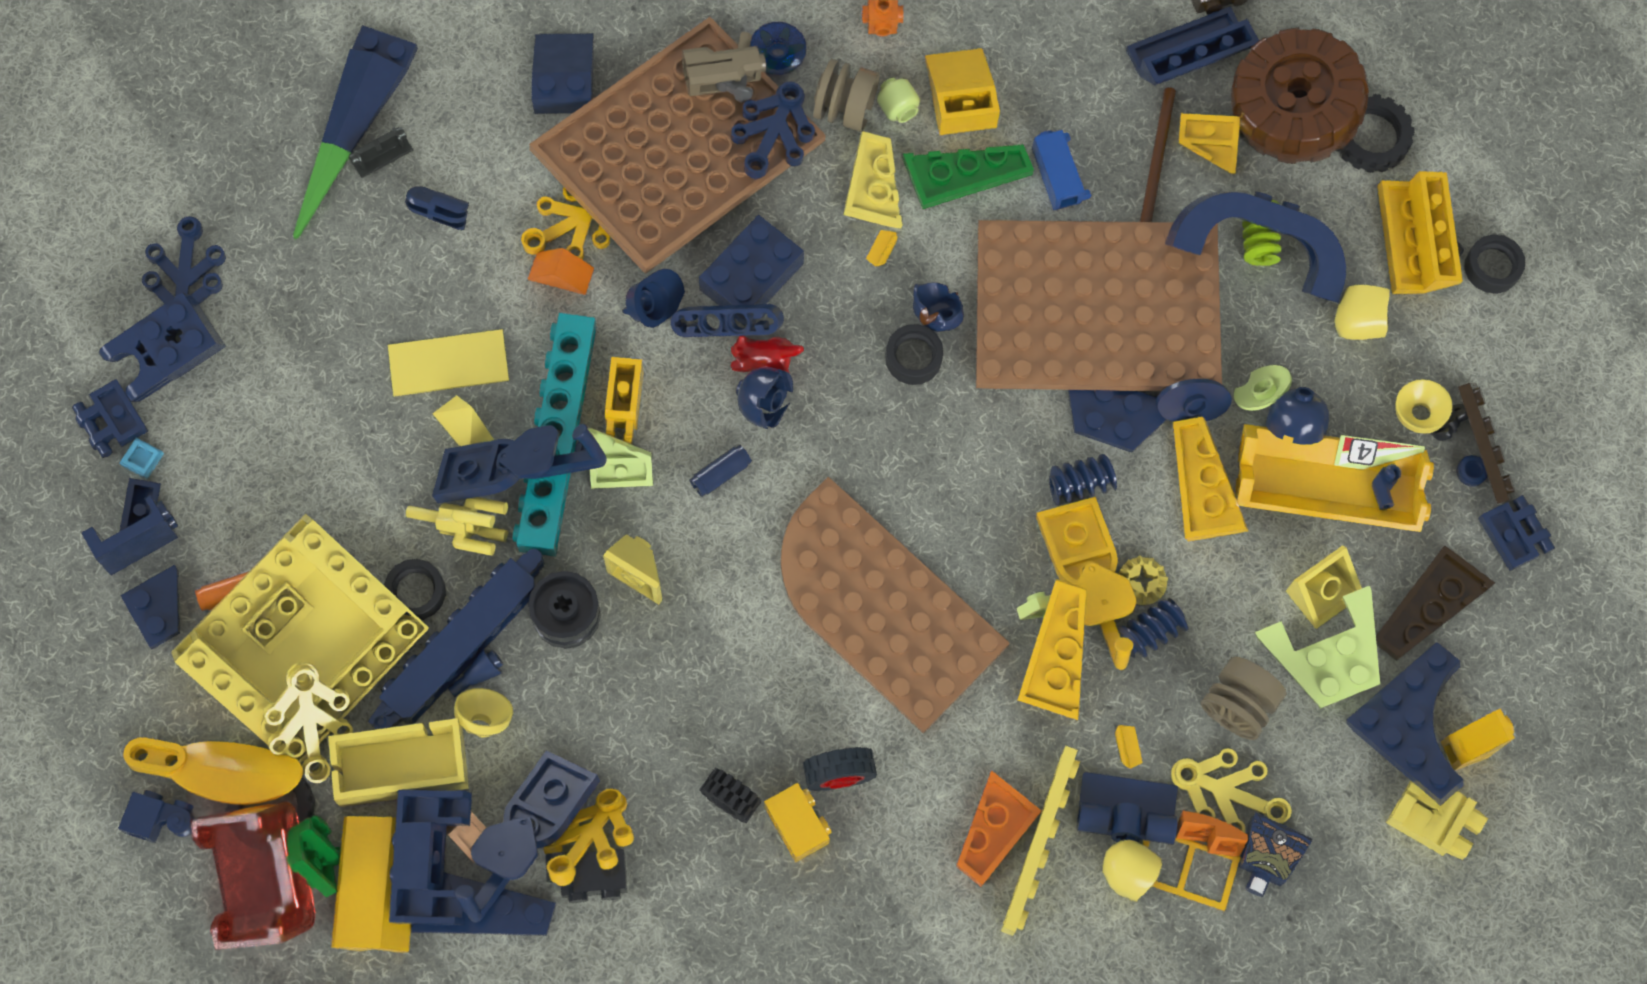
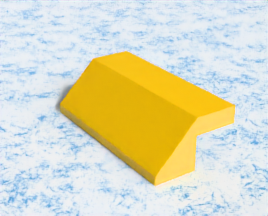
M1419 171L1410 181L1382 180L1377 185L1392 294L1428 293L1461 284L1463 279L1447 172Z
M344 817L331 948L353 951L374 949L398 953L409 952L411 924L389 923L392 888L390 870L394 859L392 838L396 830V817Z

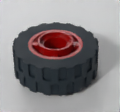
M867 747L837 749L814 755L803 761L807 789L811 791H827L860 785L871 781L877 776L873 751Z

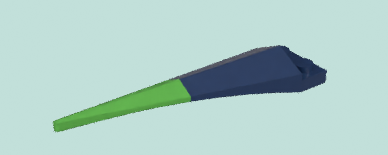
M362 25L353 48L349 50L294 230V239L299 238L347 162L349 155L356 148L406 75L418 50L415 43Z

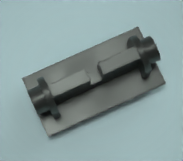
M393 127L392 131L357 150L354 148L353 152L349 155V159L360 177L363 178L413 151V148L408 142L403 128Z

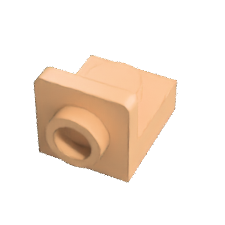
M471 812L470 826H447L446 835L474 863L471 857V849L486 827Z

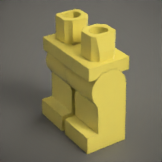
M1410 780L1386 823L1434 850L1441 856L1448 853L1463 860L1471 850L1473 843L1460 836V831L1465 827L1477 835L1483 829L1488 818L1474 808L1477 804L1476 801L1469 797L1466 798L1459 791L1440 806Z

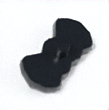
M1464 404L1452 406L1449 420L1442 428L1431 433L1438 441L1450 439L1452 434L1457 432L1460 423L1469 419Z

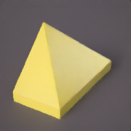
M455 396L432 413L459 446L494 440L472 406L459 396Z

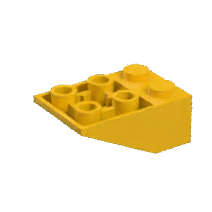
M983 49L925 55L939 135L997 128L1000 109L995 84Z

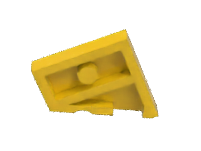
M1181 113L1179 144L1225 171L1236 174L1240 116Z

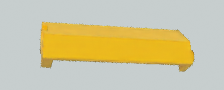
M1244 424L1238 453V462H1240L1239 475L1236 478L1235 497L1239 506L1421 532L1423 522L1429 520L1431 504L1427 503L1424 488L1426 481L1432 479L1434 463L1430 462L1427 450H1424L1423 453L1370 468L1356 469L1334 465L1340 441L1338 437L1324 435L1323 440L1318 443L1299 445L1292 443V437L1284 435L1283 440L1276 437L1267 427ZM1394 464L1401 470V477L1390 490L1394 506L1387 510H1380L1372 489V481L1383 467Z

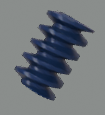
M1100 454L1097 461L1093 457H1088L1085 464L1082 460H1076L1074 467L1070 463H1064L1062 471L1056 465L1050 469L1049 486L1055 505H1059L1060 495H1063L1067 502H1071L1072 492H1075L1079 499H1083L1084 489H1087L1091 497L1095 496V487L1097 486L1103 494L1107 492V484L1109 483L1114 491L1117 490L1116 474L1112 463L1105 454Z
M1168 598L1167 600H1160L1157 607H1149L1147 613L1142 612L1138 614L1137 620L1131 619L1127 621V627L1122 625L1117 630L1120 638H1129L1133 642L1134 646L1130 656L1135 658V653L1138 652L1145 658L1148 656L1145 648L1147 645L1153 651H1156L1158 646L1155 640L1158 639L1165 645L1168 643L1166 633L1176 638L1178 637L1177 626L1184 632L1189 630L1182 610L1174 600Z

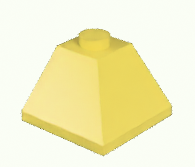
M626 534L603 555L607 573L659 605L662 601V594L653 551L650 549L651 545L638 536L633 539Z

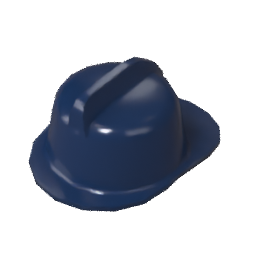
M671 269L655 271L639 283L631 286L627 291L625 298L626 307L622 309L623 314L630 315L632 319L641 322L646 327L654 328L659 326L677 312L685 293L683 281Z

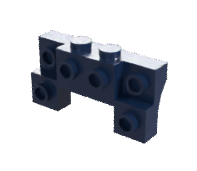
M398 790L396 830L392 838L394 859L390 870L392 888L389 923L464 925L465 912L460 906L458 899L455 898V890H443L446 828L447 826H470L472 793L463 790Z

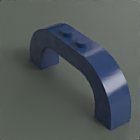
M1230 191L1214 192L1199 197L1187 205L1177 216L1170 228L1165 244L1196 255H1201L1210 230L1218 222L1231 217H1236L1291 236L1305 247L1309 257V271L1302 292L1336 303L1340 300L1346 278V261L1341 244L1335 234L1323 222L1299 212V205L1283 201L1282 205L1271 202L1273 196L1255 191L1254 196Z

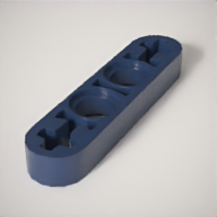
M772 304L694 306L681 308L671 317L670 325L675 334L681 337L769 335L783 325L784 316L780 308ZM735 313H741L746 317L747 326L745 328L739 327L735 323ZM708 314H713L718 318L719 327L717 329L712 328L708 324ZM766 314L768 318H773L774 321L772 324H769L767 320L756 323V319H760ZM684 317L686 321H694L698 318V322L687 327V324L682 323L681 319Z

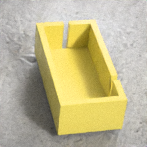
M459 719L429 722V728L433 736H428L423 723L328 736L331 766L335 769V771H331L334 801L340 807L395 800L398 799V790L455 791L469 789L463 727L459 724Z

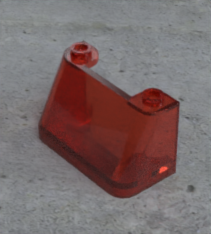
M288 801L203 816L190 821L191 836L195 844L202 850L212 849L224 907V911L214 917L210 926V934L213 938L215 950L282 944L310 930L314 925L315 907L311 887L300 873H295L291 870L287 862V855H289L287 834L298 823L296 810Z

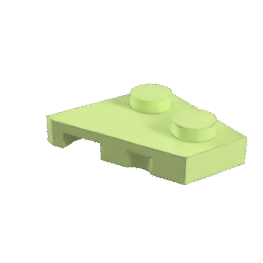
M593 428L588 429L607 457L606 464L603 467L590 469L591 489L653 486L651 452Z

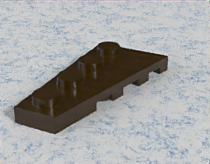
M1467 383L1458 386L1497 504L1511 500V493L1515 492L1514 484L1510 474L1505 475L1502 463H1505V458L1500 445L1496 446L1493 438L1495 428L1491 417L1486 415L1484 408L1486 402L1483 392L1477 386V383Z

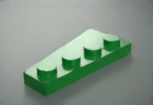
M1024 145L986 147L985 150L979 151L958 149V152L952 153L930 151L925 155L904 153L902 157L922 210L1032 176L1034 173V168Z

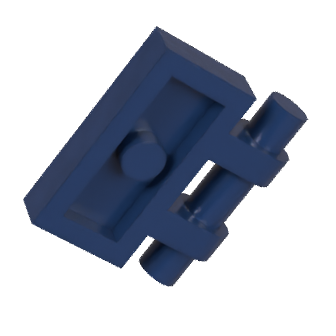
M117 379L89 394L94 402V405L86 408L83 402H78L72 406L76 414L75 420L80 428L85 429L90 437L88 441L94 450H98L102 458L108 457L113 453L108 444L110 440L116 438L120 446L123 447L149 431ZM101 416L108 425L102 430L95 423L96 419Z
M1524 495L1513 500L1518 511L1513 512L1509 503L1506 502L1480 515L1478 518L1509 571L1539 556L1534 545L1539 544L1544 554L1555 549L1550 540L1552 535L1547 528L1544 529L1535 515L1537 510L1533 504L1529 505ZM1520 521H1525L1532 535H1527Z

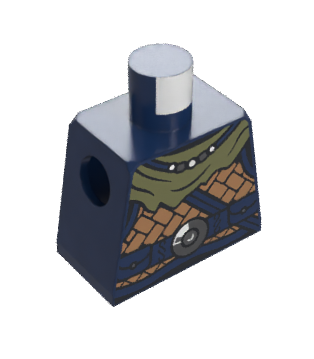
M1255 813L1248 823L1246 832L1248 841L1242 851L1239 868L1252 873L1245 889L1254 895L1263 897L1269 882L1282 886L1292 874L1313 839L1259 813Z

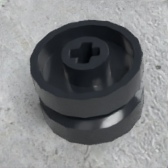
M568 571L550 573L539 580L531 591L528 607L534 629L540 638L551 646L565 649L580 646L591 639L598 629L601 612L596 591L589 580L578 573ZM565 608L569 609V611L564 613L562 611Z

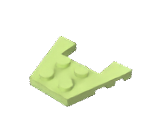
M1370 585L1342 597L1355 625L1352 629L1297 651H1294L1282 621L1255 632L1260 642L1290 673L1320 709L1380 685Z

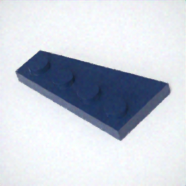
M445 872L443 875V890H456L461 885H470L474 889L473 898L477 896L485 885L482 882ZM503 889L484 918L478 923L469 920L465 914L464 925L413 924L411 933L547 936L556 903Z

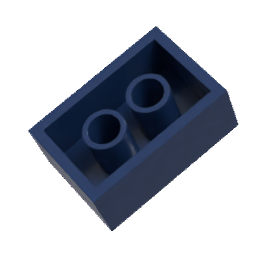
M758 214L699 276L700 291L719 306L767 304L804 264V250ZM735 313L734 318L743 326H746V317L741 313Z

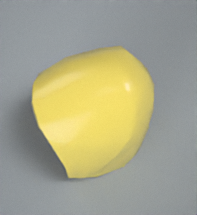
M1370 285L1347 287L1338 305L1334 322L1338 335L1345 339L1354 340L1385 337L1388 331L1387 310L1390 290Z
M1123 840L1115 843L1106 851L1102 872L1108 885L1119 896L1137 902L1158 879L1162 862L1161 858L1148 847L1134 840Z

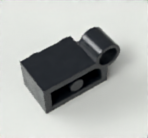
M624 849L615 850L618 863L611 869H602L599 866L596 857L598 851L585 852L575 866L576 874L573 881L568 885L561 886L562 898H568L569 903H583L588 901V896L601 895V900H617L621 898V893H628ZM556 852L545 855L546 882L554 883L551 881L547 871L548 862L556 856L567 855L568 852Z

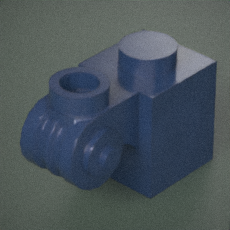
M145 790L143 795L132 792L118 829L127 835L156 843L161 828L167 824L168 829L176 836L186 837L192 834L195 829L196 822L192 815L194 806L180 800H175L173 805L162 801L164 796Z

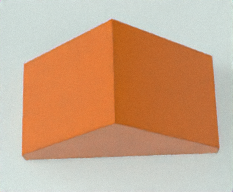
M564 248L541 251L535 256L528 280L586 295L594 267Z

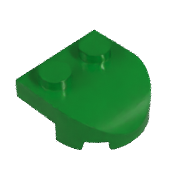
M315 815L295 824L287 834L289 850L287 862L291 870L295 873H300L312 889L316 888L325 897H328L338 892L334 866L340 862L341 847H334L328 838V835L332 833L331 828L322 818Z

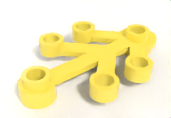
M300 662L294 664L286 674L288 687L275 703L268 704L263 710L266 722L270 725H278L285 718L284 712L298 696L299 708L280 733H274L269 737L267 744L273 754L282 755L287 752L290 741L299 729L303 727L307 759L304 760L302 765L303 773L308 781L321 783L329 777L331 769L327 760L320 754L316 722L330 730L334 735H341L337 733L338 728L341 726H347L346 732L342 734L353 733V728L348 720L336 719L315 706L312 693L328 701L330 707L335 711L344 710L349 704V698L343 690H333L320 682L319 673L312 664ZM299 674H307L304 681L296 680ZM337 696L343 697L341 703L333 704V700ZM271 711H279L277 717L269 718V713ZM277 740H283V741H284V743H283V745H282L281 747H279V748H274V747H273V744H274ZM313 763H320L317 770H310V766Z
M1223 749L1217 756L1199 763L1193 759L1184 758L1178 760L1173 765L1171 779L1179 789L1188 792L1196 813L1200 814L1201 811H1207L1211 817H1216L1214 810L1206 804L1200 789L1203 788L1212 792L1224 821L1230 825L1233 823L1238 824L1244 833L1246 830L1245 824L1238 819L1231 801L1262 813L1265 817L1280 824H1284L1291 816V806L1286 800L1274 798L1268 802L1235 788L1251 780L1261 781L1266 777L1268 770L1261 761H1254L1248 768L1218 780L1205 774L1220 767L1225 769L1232 768L1238 760L1236 752L1232 749ZM1224 753L1232 755L1233 762L1231 764L1223 762L1222 755ZM1252 767H1261L1263 770L1262 776H1255L1252 773ZM1184 769L1190 770L1192 779H1183L1181 771ZM1271 808H1279L1282 816L1274 818L1271 815Z

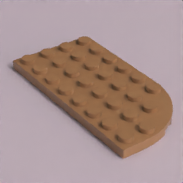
M827 477L803 501L792 516L783 538L781 572L788 598L794 609L817 635L924 734L1010 643L831 478Z

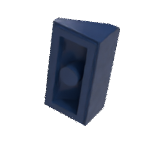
M129 478L119 532L152 513L145 498L151 495L154 501L158 503L161 483Z

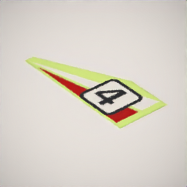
M1341 435L1334 465L1366 469L1423 453L1425 446Z

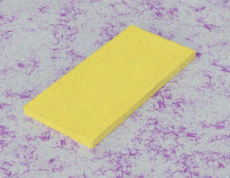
M503 329L388 345L393 396L509 381Z

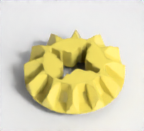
M1140 555L1137 558L1128 559L1119 571V575L1129 580L1136 597V604L1138 605L1155 603L1166 591L1168 577L1164 571V566L1159 565L1154 558H1145ZM1141 568L1143 573H1145V577L1153 579L1147 583L1145 592L1141 582L1134 580L1139 577Z

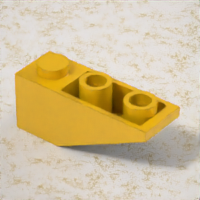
M1500 708L1448 735L1441 741V744L1455 771L1489 758L1514 740V727L1509 717L1504 716Z

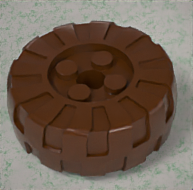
M1297 27L1280 30L1278 34L1269 38L1264 37L1251 47V51L1245 59H1241L1233 77L1231 105L1233 116H1240L1239 131L1248 138L1249 145L1263 156L1267 154L1276 158L1278 162L1296 164L1297 162L1310 161V163L1329 158L1331 153L1338 149L1342 150L1352 141L1364 120L1369 96L1366 71L1364 66L1360 64L1358 54L1345 41L1334 38L1333 34L1315 28L1300 30Z

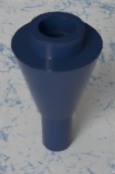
M483 648L463 673V676L450 685L448 689L454 697H457L471 685L475 686L503 674L500 667L504 664L494 650L487 652Z

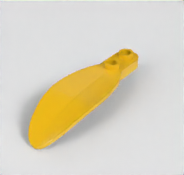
M139 737L130 741L123 752L124 760L136 772L171 778L180 787L197 796L234 805L258 804L280 798L294 789L303 776L302 765L291 756L285 754L275 755L269 749L234 742L205 741L181 746L172 742ZM141 754H148L144 760H138ZM178 760L177 763H175L172 766H169V763L171 761Z

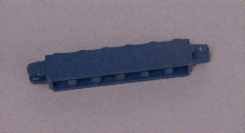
M529 549L516 562L510 558L505 564L502 562L497 565L490 575L491 579L484 586H478L470 594V601L462 610L460 608L456 609L449 616L448 624L441 632H434L425 643L426 648L418 656L414 654L406 661L403 666L404 671L396 679L391 678L384 684L381 689L382 694L379 696L382 702L368 720L375 730L396 727L402 721L405 724H415L469 667L482 649H485L529 603L531 591L536 586L534 579L540 573V570L544 568L545 564L540 550Z

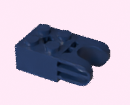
M182 292L100 348L99 354L103 360L117 362L131 355L137 358L140 364V371L137 378L126 387V395L130 402H139L173 380L188 373L225 348L226 345L195 298ZM179 331H181L183 334L180 335L179 337H180L182 340H181L180 342H177V341H176V334H177Z

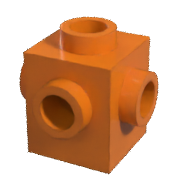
M867 0V5H862V23H868V34H875L881 37L897 34L898 23H903V5H898V0Z

